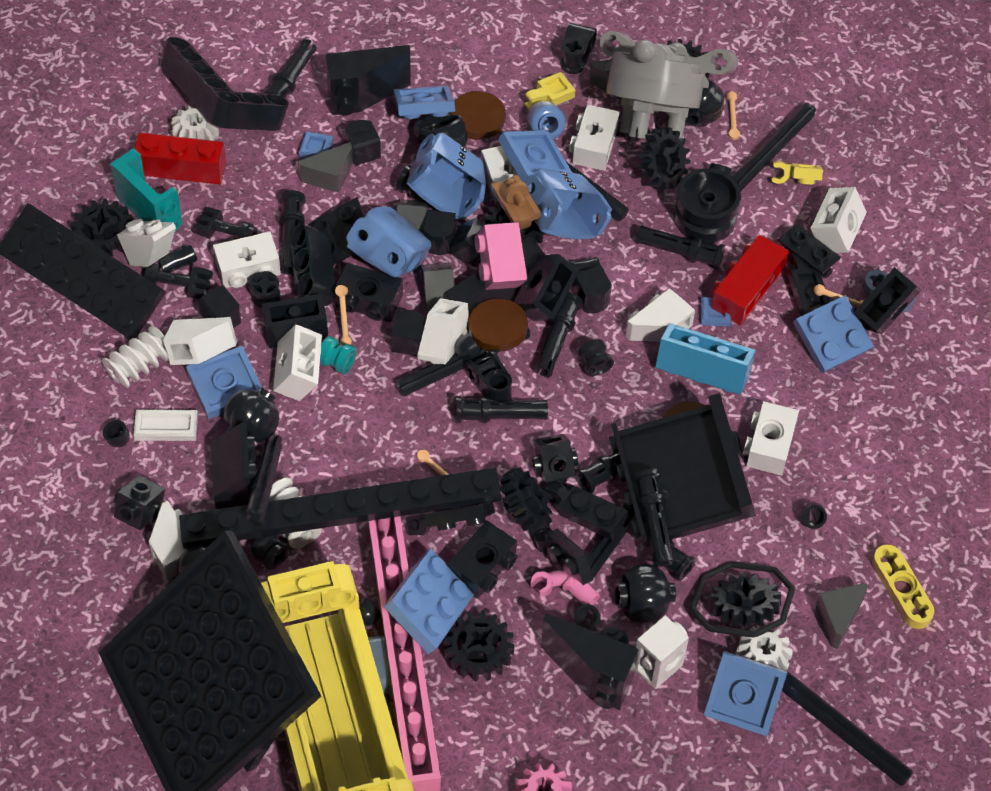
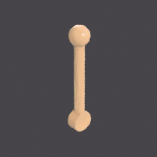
M730 91L726 95L730 105L731 130L728 136L732 140H737L740 135L739 130L736 129L735 100L737 99V94Z
M820 284L814 287V293L817 296L826 295L834 299L843 296L826 290ZM847 297L850 304L857 308L864 302V300L857 301Z
M338 285L335 293L339 296L342 325L340 344L351 345L352 340L348 336L345 302L348 288L344 285Z
M418 451V461L426 462L441 476L448 475L445 470L429 458L428 451Z

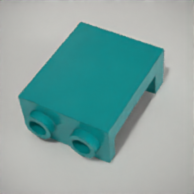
M134 148L110 163L117 199L138 219L143 221L160 220L161 222H173L176 232L180 225L183 224L178 191L171 187L163 194H158L145 182L141 155Z

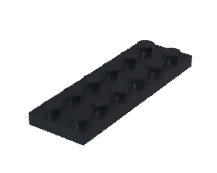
M27 203L0 243V255L129 339L138 336L166 294L165 290L29 203Z

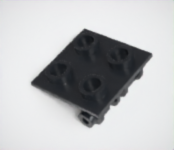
M358 197L308 224V226L328 234L333 266L355 254L347 247L348 241L346 237L356 220L361 217L365 218ZM360 230L359 237L365 241L368 238V234L365 230Z

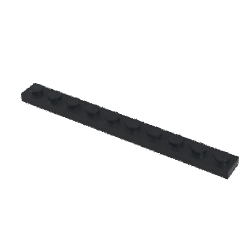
M495 467L269 501L265 518L261 523L257 521L251 523L248 521V505L179 515L181 542L183 549H188L200 544L210 545L224 531L234 532L238 541L498 502L502 500L497 469Z

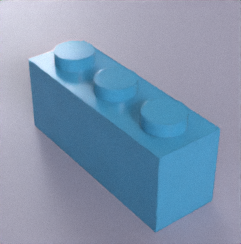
M670 323L661 338L655 368L670 374L693 379L698 383L721 388L726 392H734L741 395L750 378L756 350Z

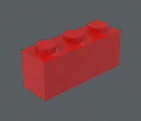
M139 132L135 150L141 155L144 176L221 185L226 166L224 142Z
M758 235L753 243L748 242L742 250L739 261H733L728 267L724 280H718L713 286L710 296L713 297L711 308L724 316L725 312L731 316V321L741 326L785 269L789 250L761 235Z

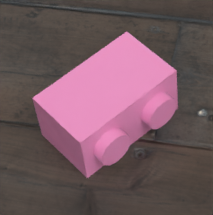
M519 222L484 225L477 232L474 243L476 252H480L479 277L481 281H484L485 290L520 287L527 280Z

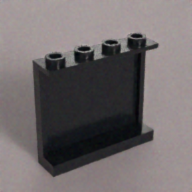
M720 393L708 396L709 405L620 431L616 423L611 424L614 435L609 437L614 455L619 453L622 462L616 464L621 482L627 481L629 489L623 492L628 510L634 509L636 519L631 520L635 537H642L646 547L651 546L644 511L640 509L637 502L640 499L638 485L633 481V475L641 470L658 469L661 472L659 483L661 493L666 497L663 510L669 540L756 516Z

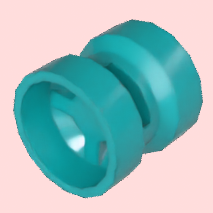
M327 336L321 344L320 365L325 367L332 365V367H335L336 372L346 375L355 362L357 347L350 344H339L338 339Z

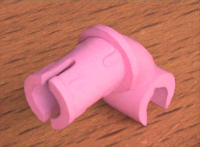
M564 570L549 573L540 571L535 573L531 579V588L538 582L547 584L539 591L540 597L549 595L553 587L562 586L564 591L568 590L582 605H593L600 598V594L588 583L582 585L573 576L569 577Z

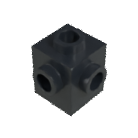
M564 434L534 439L536 455L532 456V466L535 474H539L545 482L555 481L558 483H564L567 481V478L576 476L574 466H578L577 452L575 448H571V442Z
M140 475L137 476L128 485L122 486L117 491L114 497V503L116 504L114 518L131 527L142 530L150 522L156 521L166 488Z

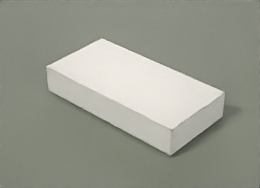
M136 410L134 440L196 441L198 410Z

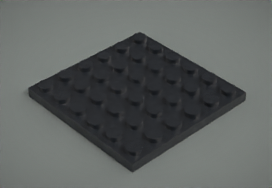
M224 531L98 652L165 791H217L321 697L316 684L237 537L231 531Z

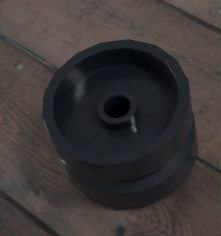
M713 168L698 169L687 174L681 180L677 191V202L674 210L676 226L683 235L691 240L700 237L703 242L715 243L727 238L733 232L737 222L738 209L741 202L739 185L727 173Z

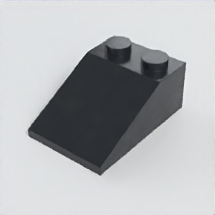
M410 45L326 54L327 84L332 115L347 116L352 113L361 112L393 95V89H404L411 85Z
M546 613L543 619L541 648L598 706L605 709L613 707L620 710L634 678L639 649Z

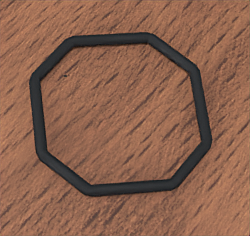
M731 561L704 573L700 577L690 605V612L709 632L754 638L786 622L795 588L781 571L774 566ZM729 568L774 573L789 589L780 619L755 631L711 626L696 607L706 579Z

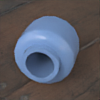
M541 101L530 108L527 115V125L530 131L548 130L554 140L563 133L566 126V118L563 111L554 103Z

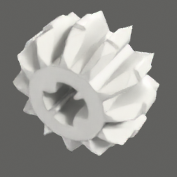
M188 105L186 111L178 110L176 117L172 118V136L211 141L218 139L219 127L210 123L197 107L191 108Z
M753 626L749 631H755L757 629ZM778 628L773 633L768 631L754 638L741 636L736 655L787 671L789 667L788 661L792 657V649L788 648L790 643L789 637L779 638L781 632Z

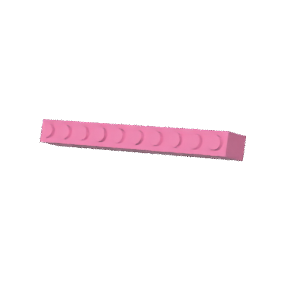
M401 517L367 521L401 756L407 777L411 779L414 791H440L441 777L421 647L384 608V605L409 573Z

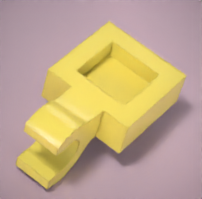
M559 72L538 81L537 89L530 90L525 94L529 101L524 103V106L529 111L534 104L541 101H549L558 105L575 98L576 90L565 76Z
M782 161L773 162V167H780L784 170L782 176L771 178L772 182L776 184L784 183L790 177L798 179L797 183L811 185L814 184L815 180L822 181L823 169L820 165L786 164Z

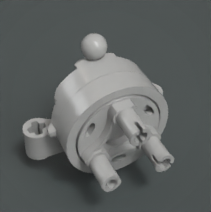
M608 31L600 39L601 51L605 55L613 57L605 65V70L609 71L606 93L622 98L621 106H623L618 131L629 133L631 137L646 139L645 135L648 133L651 113L663 111L669 115L667 128L671 127L673 131H680L679 138H682L689 108H700L703 88L709 87V81L705 73L729 75L738 66L736 54L727 49H715L699 57H692L687 53L685 46L678 42L670 45L653 44L647 39H642L636 43L626 33L619 31ZM619 41V47H612V42ZM723 58L727 60L726 66L718 64V59Z

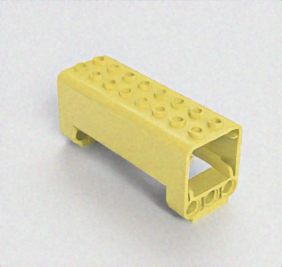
M334 561L268 576V581L261 584L282 623L338 610V614L285 626L321 694V697L284 730L299 791H414L412 781L407 777L359 609V596L350 566L346 564L334 565Z

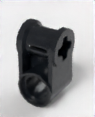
M571 22L568 24L561 46L563 53L561 68L564 72L579 74L584 70L590 52H592L595 45L597 28Z
M493 349L488 350L483 357L474 361L467 360L464 362L467 376L473 385L478 388L482 396L490 397V400H512V377Z

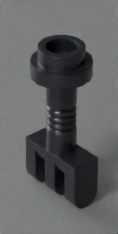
M211 207L203 209V215H200L197 219L198 224H194L191 228L193 233L209 239L215 231L236 236L238 239L258 234V228L254 227L253 223L244 222L242 226L222 221L223 215L221 210Z
M158 264L148 266L145 272V278L157 285L160 282L188 287L187 297L197 299L208 293L207 290L210 289L211 285L209 280L213 276L211 270L198 267L192 268L191 276L177 275L160 271V265Z

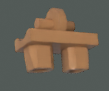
M518 174L504 182L491 184V190L510 222H519L520 230L530 227L533 220L541 217L539 208L529 194L528 186L521 181Z

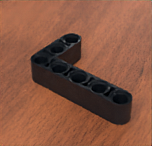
M169 37L167 39L160 66L210 123L228 129L278 131L281 129L289 105L288 100L276 94L233 91L188 41L177 37Z

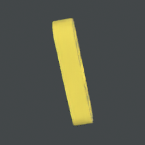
M892 545L880 546L872 560L873 568L904 621L915 629L927 627L934 615V607L901 551ZM883 556L887 559H894L892 568L888 562H881ZM905 581L911 586V591L901 593L896 590L894 583ZM914 606L918 611H925L923 618L919 614H912Z

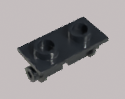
M795 224L778 239V242L785 249L789 250L791 254L792 252L820 272L821 277L823 276L824 278H828L832 274L833 269L831 267L841 259V256L798 224Z

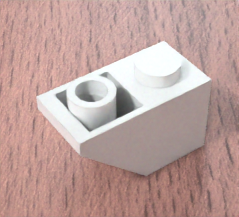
M136 219L126 225V229L118 233L117 236L130 266L148 267L167 255L171 248L176 227L173 222H161L160 220L143 221L142 219Z
M669 288L662 295H655L643 310L635 311L627 320L626 338L630 341L660 342L670 323L687 329L692 327L695 309Z
M439 299L427 315L418 350L419 360L430 361L433 364H446L456 352V343L463 336L469 334L468 303Z
M230 317L173 320L163 339L170 365L200 364L237 344Z
M168 501L162 503L149 539L151 555L166 580L177 575V562L183 552L187 550L183 549L181 542L179 515L183 514L179 509L174 511Z

